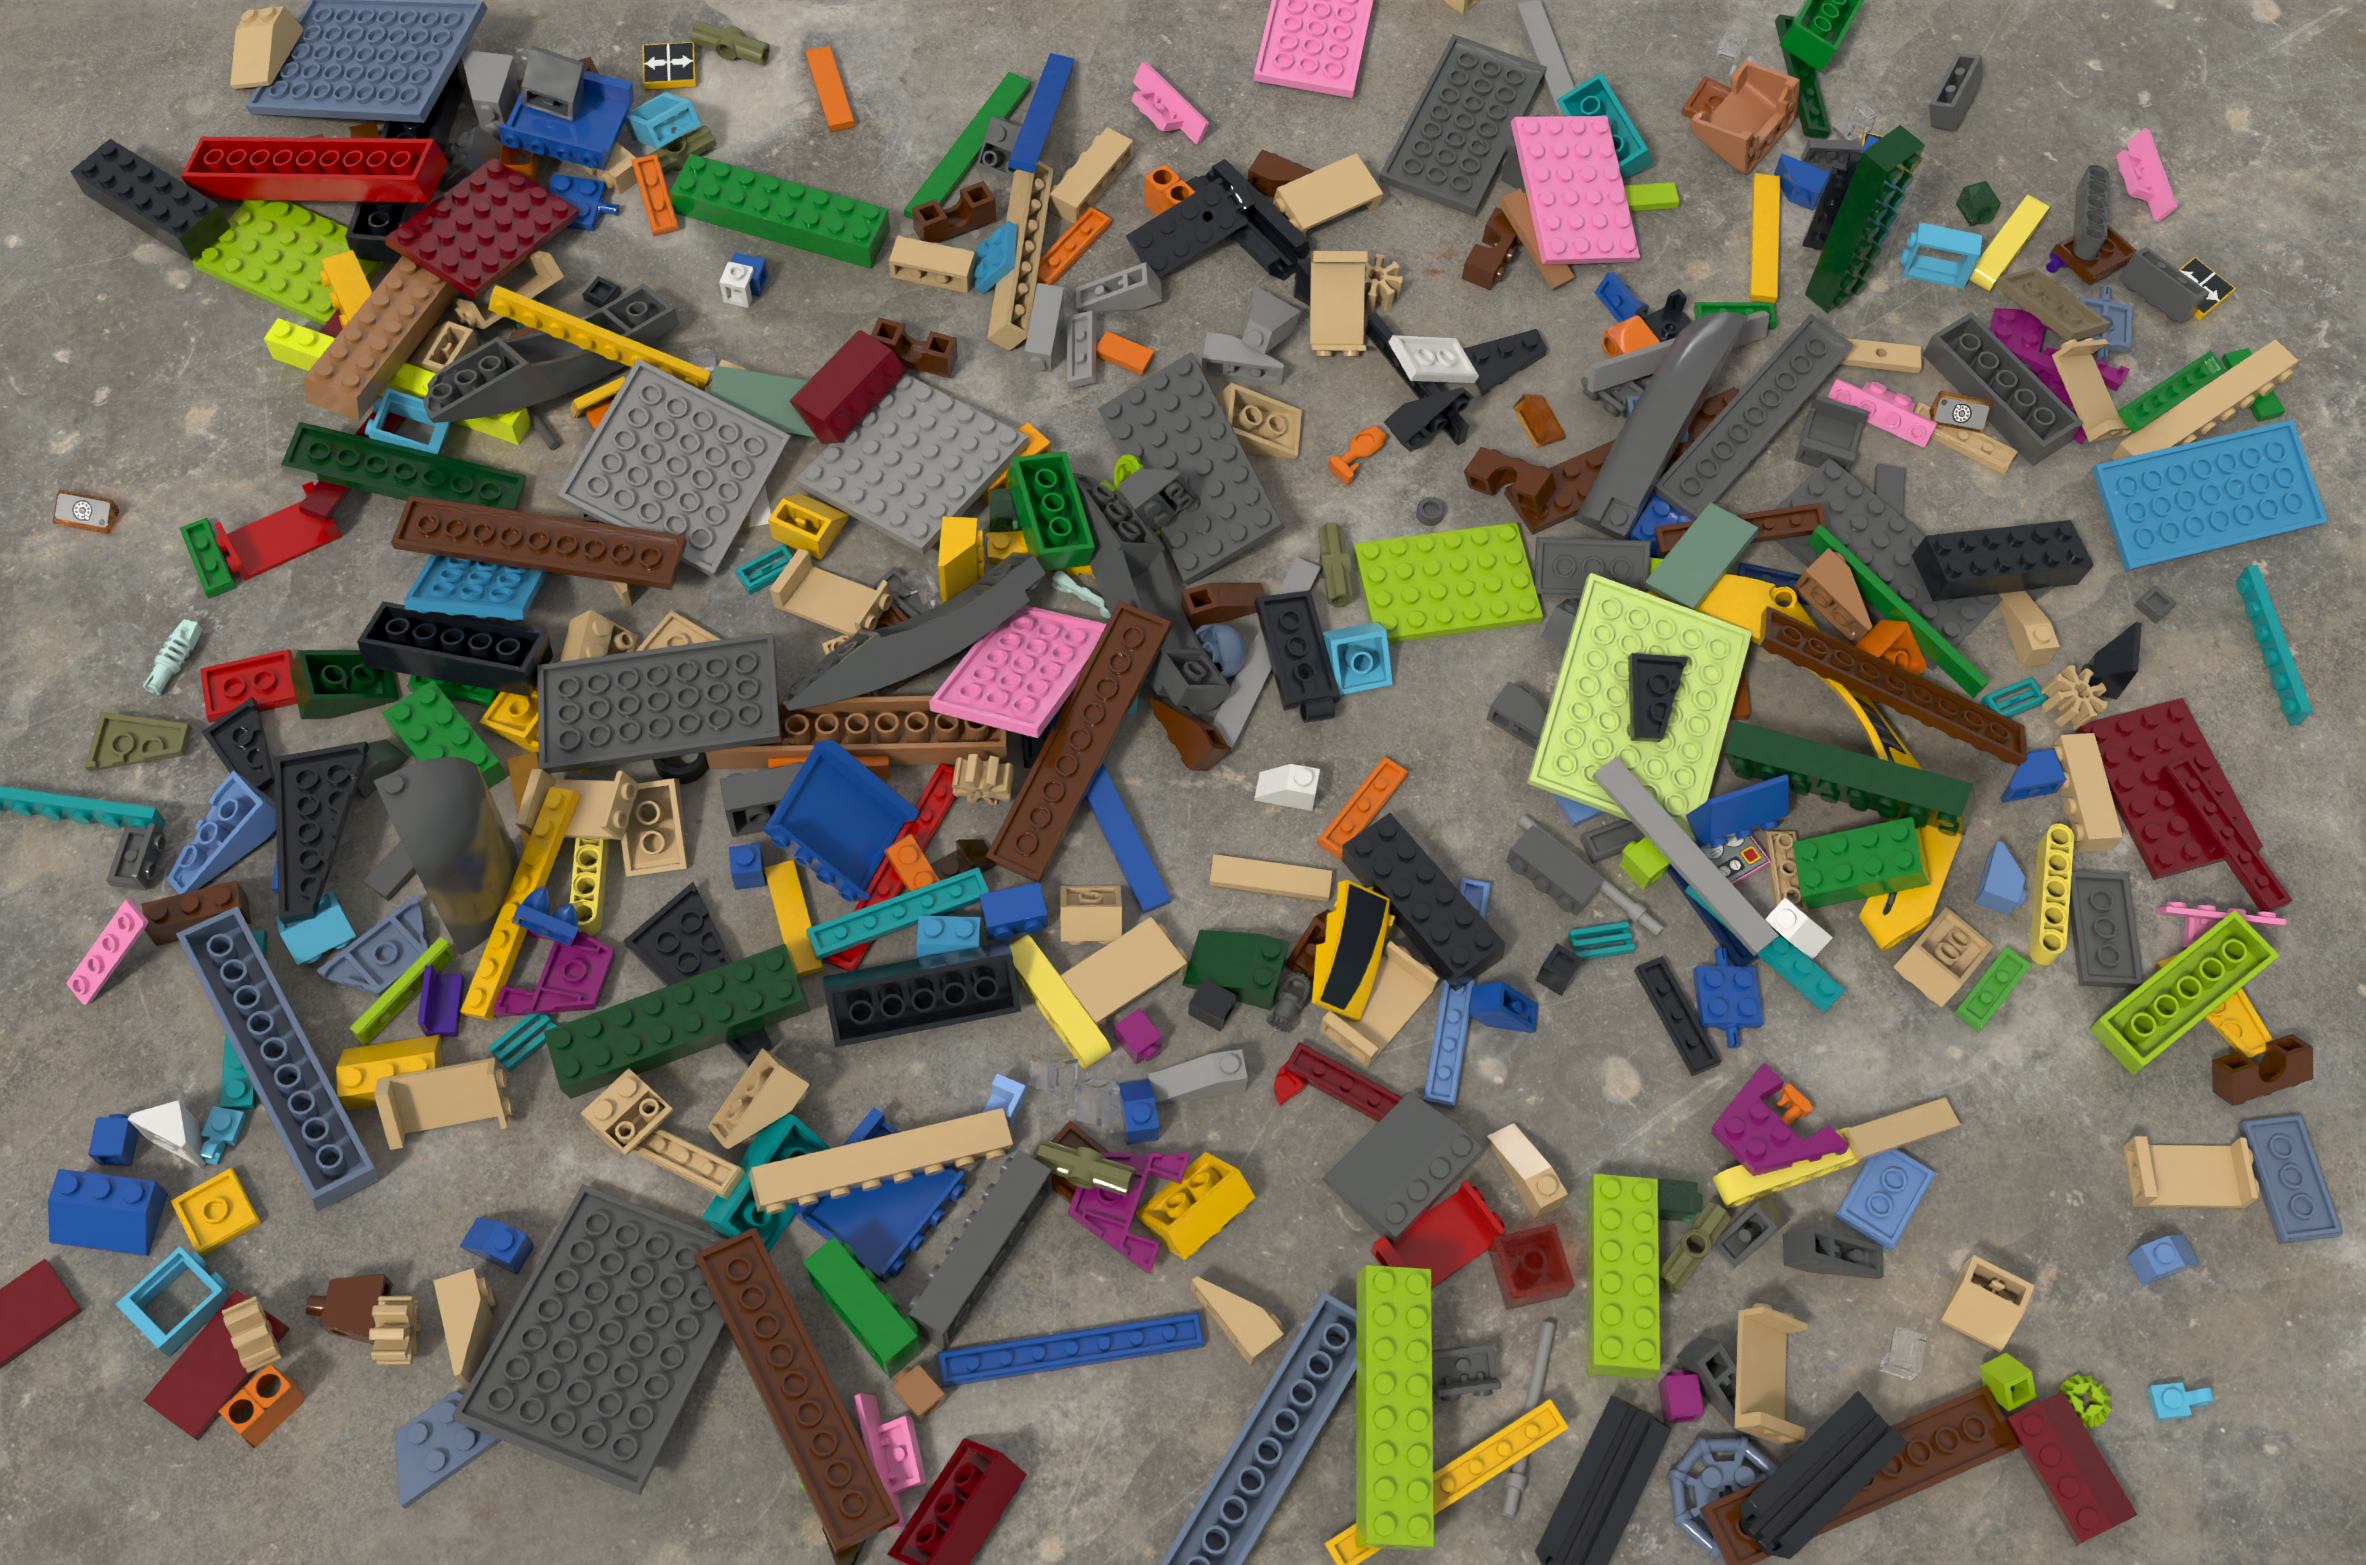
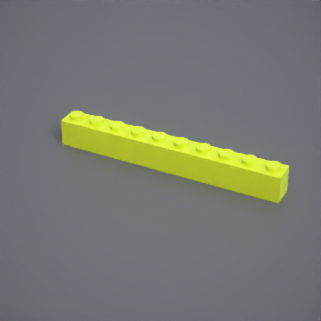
M277 318L264 337V341L273 359L307 371L313 367L335 339ZM404 363L379 396L383 397L386 388L423 399L428 392L427 385L436 373ZM526 407L492 416L452 421L516 445L520 444L531 426Z

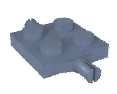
M2105 285L2099 289L2100 298L2080 296L2079 300L2110 322L2107 331L2076 340L2079 342L2088 338H2093L2094 340L2106 339L2108 344L2097 351L2096 358L2099 361L2102 359L2103 362L2109 360V350L2126 354L2131 348L2133 309L2131 305L2120 304L2111 300V287Z

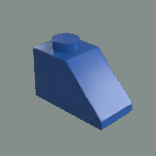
M1782 153L1774 175L1780 176V186L1788 201L1813 211L1830 172Z
M2035 749L2027 753V760L2025 763H2021L2019 767L2017 766L2000 797L2002 803L2057 793L2067 779L2054 749L2046 751Z
M1503 981L1472 987L1469 1016L1487 1027L1527 1033L1536 1032L1538 1010L1536 1002Z
M1149 1079L1118 1083L1127 1145L1157 1141L1159 1137V1123L1155 1098Z
M477 1217L460 1247L518 1275L533 1250L534 1244L527 1234L500 1221Z

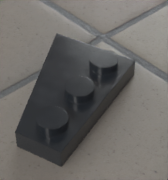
M1534 329L1463 348L1479 375L1475 383L1481 395L1484 396L1498 383L1501 385L1506 382L1509 376L1515 372L1523 371L1546 356L1547 347L1538 330Z
M1631 653L1628 656L1630 734L1632 741L1660 742L1663 739L1672 712L1674 697L1679 689L1680 678L1688 657Z
M250 697L202 731V734L230 774L233 770L261 791L275 783L258 704L253 697Z

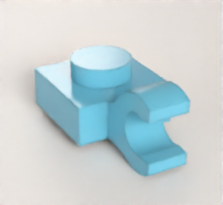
M216 1106L212 1107L201 1134L203 1139L207 1140L200 1151V1156L205 1157V1163L218 1165L222 1159L226 1144L236 1146L247 1119L244 1112Z
M2183 1382L2152 1385L2147 1388L2155 1421L2188 1418L2192 1415L2190 1408L2208 1406L2209 1402H2214L2211 1388L2185 1392Z

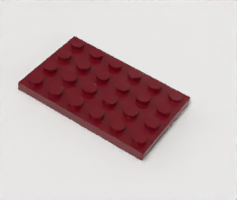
M492 158L387 235L386 246L475 299L579 218V209L513 169L504 167L500 161Z
M2183 698L2092 721L2080 726L2076 730L2077 734L2095 733L2114 805L2153 880L2225 861L2161 771L2165 765L2187 755L2190 756L2255 849L2259 852L2263 847Z

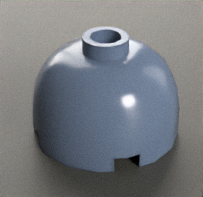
M1225 623L1200 626L1195 635H1199L1198 640L1224 679L1233 677L1242 669L1246 658L1247 645L1242 636L1235 628Z

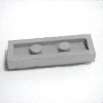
M1092 310L1067 317V383L1070 388L1096 383V315Z

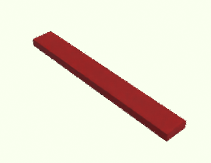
M940 763L915 805V808L919 811L914 821L904 824L894 843L906 835L912 834L923 854L925 853L957 798L953 794L952 788L954 768ZM887 856L865 891L870 898L859 901L853 912L901 895L905 885ZM874 940L828 956L826 961L846 972L855 971L858 969Z

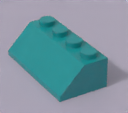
M1601 72L1557 99L1565 116L1608 117L1622 178L1632 177L1654 163L1648 148Z
M784 1115L761 1129L737 1164V1166L745 1171V1175L727 1200L716 1195L701 1219L727 1239L756 1227L769 1253L794 1216L793 1204L786 1205L787 1209L776 1214L768 1215L767 1211L757 1212L748 1175L751 1167L831 1149V1147L794 1115Z

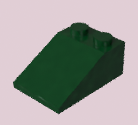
M298 650L289 670L301 719H332L393 703L399 699L392 671L366 667L360 650Z
M1199 930L1182 986L1197 990L1201 982L1207 979L1237 995L1236 1001L1271 1011L1287 958L1289 942L1257 933Z

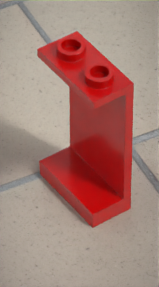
M313 481L302 485L306 496L315 486ZM302 501L226 534L220 522L215 524L220 534L215 536L222 552L229 551L231 556L226 557V560L233 573L240 572L244 581L342 537L332 516L327 522H323L300 513L299 505Z
M1465 1180L1461 1183L1458 1192L1425 1213L1393 1246L1384 1235L1374 1242L1371 1253L1381 1266L1431 1269L1432 1289L1499 1243L1506 1232L1504 1230L1505 1225L1501 1217L1496 1212L1491 1213L1485 1205V1198L1476 1186L1472 1187Z

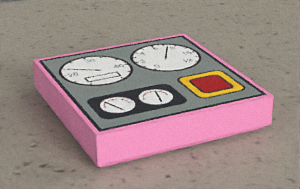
M1736 836L1728 838L1729 843L1715 849H1711L1710 845L1700 848L1733 886L1766 868L1771 862L1752 836L1738 841Z

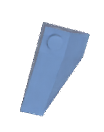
M234 770L211 796L208 803L212 806L204 821L198 820L195 826L198 832L191 845L183 848L167 878V881L178 894L198 890L267 840L276 830L275 802Z

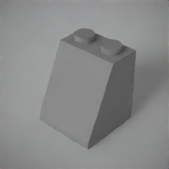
M465 50L461 57L480 127L493 137L500 138L498 126L499 124H507L520 95L516 82L520 78L514 56Z

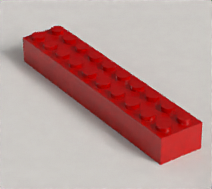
M201 137L181 174V178L187 186L209 199L430 203L448 161L434 139Z

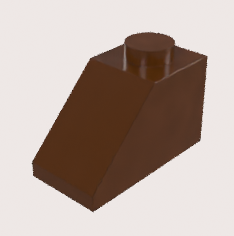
M1329 909L1313 918L1285 962V965L1295 973H1303L1305 977H1308L1309 981L1314 978L1316 945L1325 943L1327 914L1332 912Z

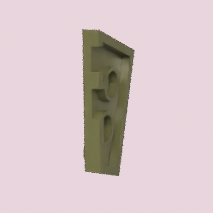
M100 712L84 768L88 771H95L185 756L192 727L187 723Z

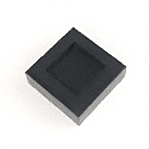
M598 276L582 295L585 301L601 308L617 299L622 292L619 286Z

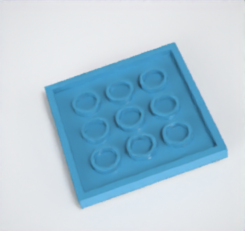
M431 555L404 598L405 609L416 610L420 613L441 612L452 616L464 614L475 615L478 618L498 617L509 621L523 620L548 572Z

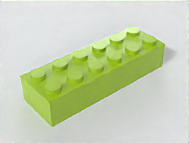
M2234 910L2102 1016L2089 1030L2134 1076L2266 969L2280 955Z
M1593 1174L1587 1184V1374L1652 1380L1660 1371L1658 1179Z

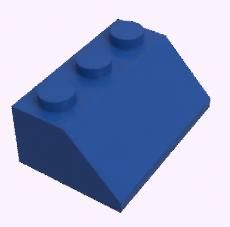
M1785 774L1709 799L1688 813L1686 818L1698 847L1710 845L1711 849H1715L1729 843L1728 838L1736 836L1738 841L1754 835L1753 830L1761 828L1763 832L1780 826L1778 821L1788 815L1789 778Z
M58 1169L48 1199L49 1242L58 1245L149 1256L168 1193L156 1181Z

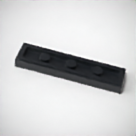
M1662 956L1637 966L1634 972L1691 1076L1719 1066L1721 1063L1719 1056L1664 957Z

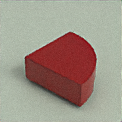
M1286 1063L1279 1069L1275 1080L1274 1093L1280 1106L1299 1094L1306 1087L1300 1078L1284 1070Z

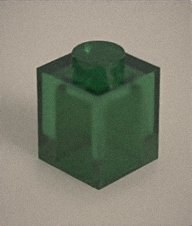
M1983 181L1965 186L1956 205L1969 226L1972 227L1979 224H1988L1993 221L2001 203L1988 182Z
M990 489V533L1018 531V515L1010 489Z
M1659 1178L1658 1219L1691 1223L1697 1213H1700L1702 1210L1703 1197L1701 1193H1698V1182Z

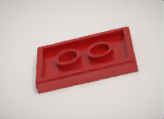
M287 649L200 668L206 717L209 723L216 722L250 697L257 701L259 712L297 704L289 671L294 661L291 650Z

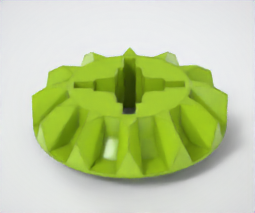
M1133 454L1121 456L1114 468V486L1122 495L1123 493L1118 488V485L1139 468L1145 469V466L1140 464V458L1135 457Z
M2077 1374L2066 1379L2058 1390V1394L2064 1392L2085 1428H2094L2101 1425L2112 1411L2110 1408L2111 1396L2107 1395L2104 1390V1384L2093 1380L2092 1376H2079ZM2088 1391V1400L2095 1405H2089L2084 1410L2083 1401L2076 1396L2080 1397Z

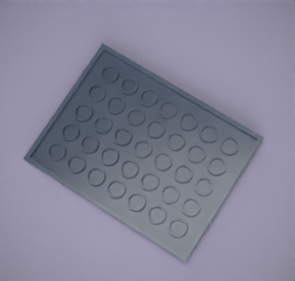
M309 0L297 20L304 30L273 83L268 86L257 87L245 107L251 114L424 123L488 8L484 1Z

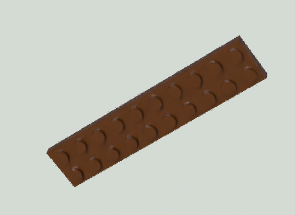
M1735 387L1705 400L1700 411L1688 427V441L1678 444L1660 478L1739 393ZM1616 439L1548 468L1553 473L1557 489L1540 513L1516 505L1511 490L1513 484L1505 487V496L1532 535L1576 516Z
M409 495L391 544L394 549L672 590L687 540L685 536Z
M1118 601L1079 676L1076 687L1069 695L995 837L986 858L998 866L1041 884L1173 627L1171 621Z
M1767 606L1762 612L1759 646L1768 653L1780 655L1790 660L1796 666L1808 668L1822 678H1829L1842 684L1843 687L1850 691H1857L1866 695L1876 703H1883L1893 708L1899 714L1909 715L1919 720L1925 726L1939 729L1953 739H1960L1971 744L1979 751H1986L1997 756L2005 763H2012L2019 767L2021 763H2025L2027 760L2024 725Z
M756 1227L695 1253L694 1260L835 1553L837 1554L899 1523L900 1518Z
M1987 1385L1892 1425L1891 1427L1908 1443L1813 1538L2018 1449L2020 1446ZM1765 1480L1700 1508L1727 1565H1753L1773 1556L1765 1554L1757 1546L1754 1539L1744 1532L1740 1512V1504Z

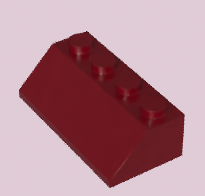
M858 330L789 402L821 444L838 443L904 376L907 369L892 349L862 330Z
M2064 1392L2040 1401L2006 1419L2020 1446L2021 1453L2076 1546L2137 1516L2136 1511Z
M963 1438L887 1555L901 1565H969L980 1551L982 1544L994 1525L1000 1520L1003 1511L1012 1497L1018 1492L1027 1474L1002 1452Z

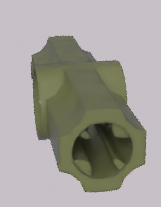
M696 21L693 26L692 42L716 50L717 54L725 60L732 61L738 57L759 65H765L768 61L770 44L747 37L736 26H728L726 29L701 21Z
M705 125L684 136L678 137L648 155H658L663 174L669 170L681 171L690 154L699 155L716 146V140L711 130Z
M1326 523L1318 529L1321 551L1319 558L1321 578L1325 579L1328 604L1334 607H1345V605L1352 603L1353 600L1350 581V553L1346 552L1342 526L1336 523Z
M1044 1140L1040 1144L1036 1157L1038 1162L1052 1169V1174L1065 1177L1071 1184L1080 1188L1093 1189V1187H1097L1127 1197L1134 1184L1136 1174L1134 1167L1105 1159L1101 1153L1090 1148L1078 1147L1076 1150Z
M1708 1202L1659 1270V1285L1666 1291L1678 1294L1698 1265L1709 1253L1713 1244L1732 1219L1724 1208L1718 1204ZM1686 1243L1696 1244L1700 1253L1691 1252Z

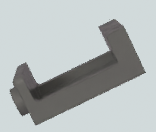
M1816 395L1809 409L1794 461L1819 468L1831 458L1849 473L1856 457L1855 450L1868 411Z

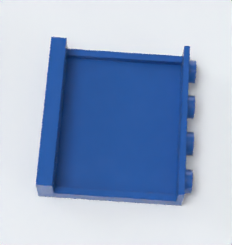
M584 70V100L573 122L522 105L521 91L507 124H499L498 126L501 145L533 152L537 155L557 158L565 162L569 161L588 168L605 170L634 102L632 82Z
M830 739L815 744L763 831L771 837V842L774 845L792 853L797 863L809 867L817 873L816 877L821 882L836 888L841 898L848 902L864 901L870 898L864 890L885 856L883 850L891 846L903 823L914 821L919 811L838 743Z
M874 1107L842 1146L899 1133L900 1131L887 1123L884 1114ZM946 1166L944 1167L945 1171L936 1175L926 1176L925 1172L913 1174V1179L907 1182L895 1184L893 1179L881 1182L882 1186L880 1188L870 1191H863V1188L860 1187L850 1190L851 1194L837 1199H831V1195L819 1197V1202L809 1206L800 1207L799 1203H794L792 1209L796 1218L827 1241L835 1237L840 1244L848 1243L857 1255L855 1260L862 1267H868L874 1276L886 1284L891 1276L896 1278L902 1272L906 1265L904 1260L911 1251L915 1253L922 1247L926 1240L925 1234L932 1225L937 1227L947 1213L945 1209L952 1200L956 1202L961 1198L967 1187L965 1185V1172L961 1170L959 1173H956Z

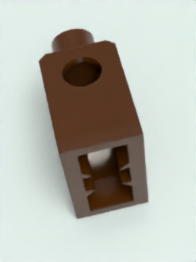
M385 1274L332 1279L329 1282L326 1296L310 1295L308 1297L306 1314L322 1316L321 1327L329 1334L374 1345L375 1340H369L370 1328H375L376 1325L372 1316L373 1306L379 1305V1296L391 1295L393 1283Z

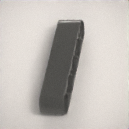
M2099 165L2088 166L2076 189L2073 251L2077 257L2087 261L2096 258L2107 238L2110 175L2104 167Z

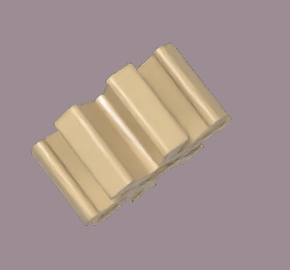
M1375 255L1373 267L1368 262H1365L1364 299L1367 298L1365 312L1374 313L1377 300L1384 307V311H1388L1392 308L1393 298L1399 299L1403 279L1402 276L1398 277L1399 265L1393 261L1391 265L1383 269L1384 255Z
M2074 665L2067 666L2042 687L2041 694H2046L2050 697L2042 704L2044 711L2048 712L2057 708L2060 710L2058 718L2054 721L2057 725L2063 727L2071 720L2074 725L2073 729L2077 730L2106 709L2108 702L2098 698L2107 691L2103 683L2090 687L2088 683L2090 677L2094 675L2091 670L2086 668L2077 675Z
M969 754L968 760L958 757L955 763L952 782L953 794L956 797L967 796V802L977 803L979 798H983L989 805H997L998 800L1008 802L1011 796L1014 775L1013 765L1011 763L999 764L1000 758L995 756H989L988 761H982L978 754Z
M415 1295L379 1296V1305H374L372 1310V1316L376 1325L375 1328H370L369 1340H375L371 1351L372 1360H377V1365L413 1364V1354H418L419 1350L416 1332H421V1320H416L420 1309L419 1300H415Z
M256 1296L222 1310L224 1323L232 1336L230 1338L234 1349H237L240 1362L246 1368L247 1373L282 1358L279 1352V1345L272 1334L273 1330L270 1322L266 1319L264 1309Z

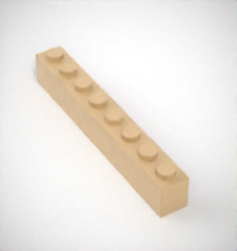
M1041 161L1038 162L1035 173L1016 170L1013 176L1006 222L1010 221L1017 225L1015 268L996 283L987 337L988 340L1008 351L1027 338L1053 176V169Z
M2276 339L2119 443L2111 458L2118 460L2196 442L2202 434L2207 436L2214 431L2217 424L2221 421L2227 423L2231 420L2239 409L2246 410L2259 395L2265 397L2275 388L2276 384L2280 382L2283 385L2295 374L2292 370L2299 360Z
M1000 1108L751 1167L748 1175L757 1212L767 1211V1214L771 1215L785 1211L787 1209L786 1205L799 1203L800 1207L819 1202V1197L831 1195V1199H837L851 1194L850 1190L860 1187L863 1188V1191H870L880 1188L882 1186L881 1182L893 1179L895 1184L907 1182L913 1179V1174L925 1172L926 1176L936 1175L945 1171L944 1167L956 1164L957 1168H964L975 1164V1159L987 1157V1161L997 1160L1006 1156L1005 1152L1012 1147L1013 1142L1004 1109Z

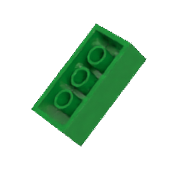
M1804 0L1779 46L1806 62L1808 66L1821 72L1837 51L1864 0Z
M1067 452L1012 457L1006 477L1028 553L1035 556L1044 571L1089 565L1095 546Z
M433 680L382 712L390 731L416 763L442 757L467 759L479 767L489 789L506 778L499 760Z
M1914 817L1793 842L1800 895L1809 909L1930 885L1921 830Z
M833 1237L802 1262L808 1281L889 1379H891L921 1354L919 1329L909 1316L905 1318L900 1316L897 1310L898 1304L888 1291H885L883 1294L880 1292L876 1285L878 1281L869 1268L866 1266L862 1269L855 1260L857 1255L848 1243L840 1244Z

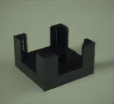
M1680 288L1668 295L1665 307L1646 316L1648 306L1645 305L1638 308L1635 315L1641 317L1660 342L1676 338L1692 322L1683 312L1687 297Z

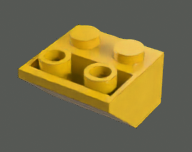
M798 493L782 498L769 517L768 522L772 539L797 550L800 548L808 551L810 556L822 560L849 519V515Z

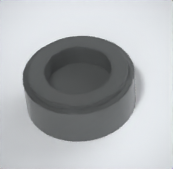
M1424 498L1418 503L1416 517L1424 525L1435 526L1443 520L1445 507L1436 498Z

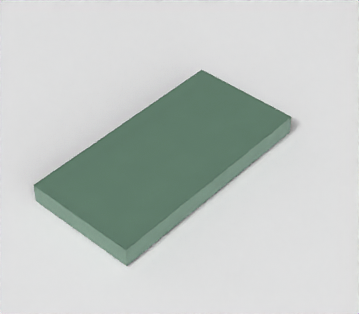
M714 365L710 395L789 435L817 439L789 402L808 380Z
M1710 502L1645 581V588L1675 604L1696 611L1756 537L1758 527Z

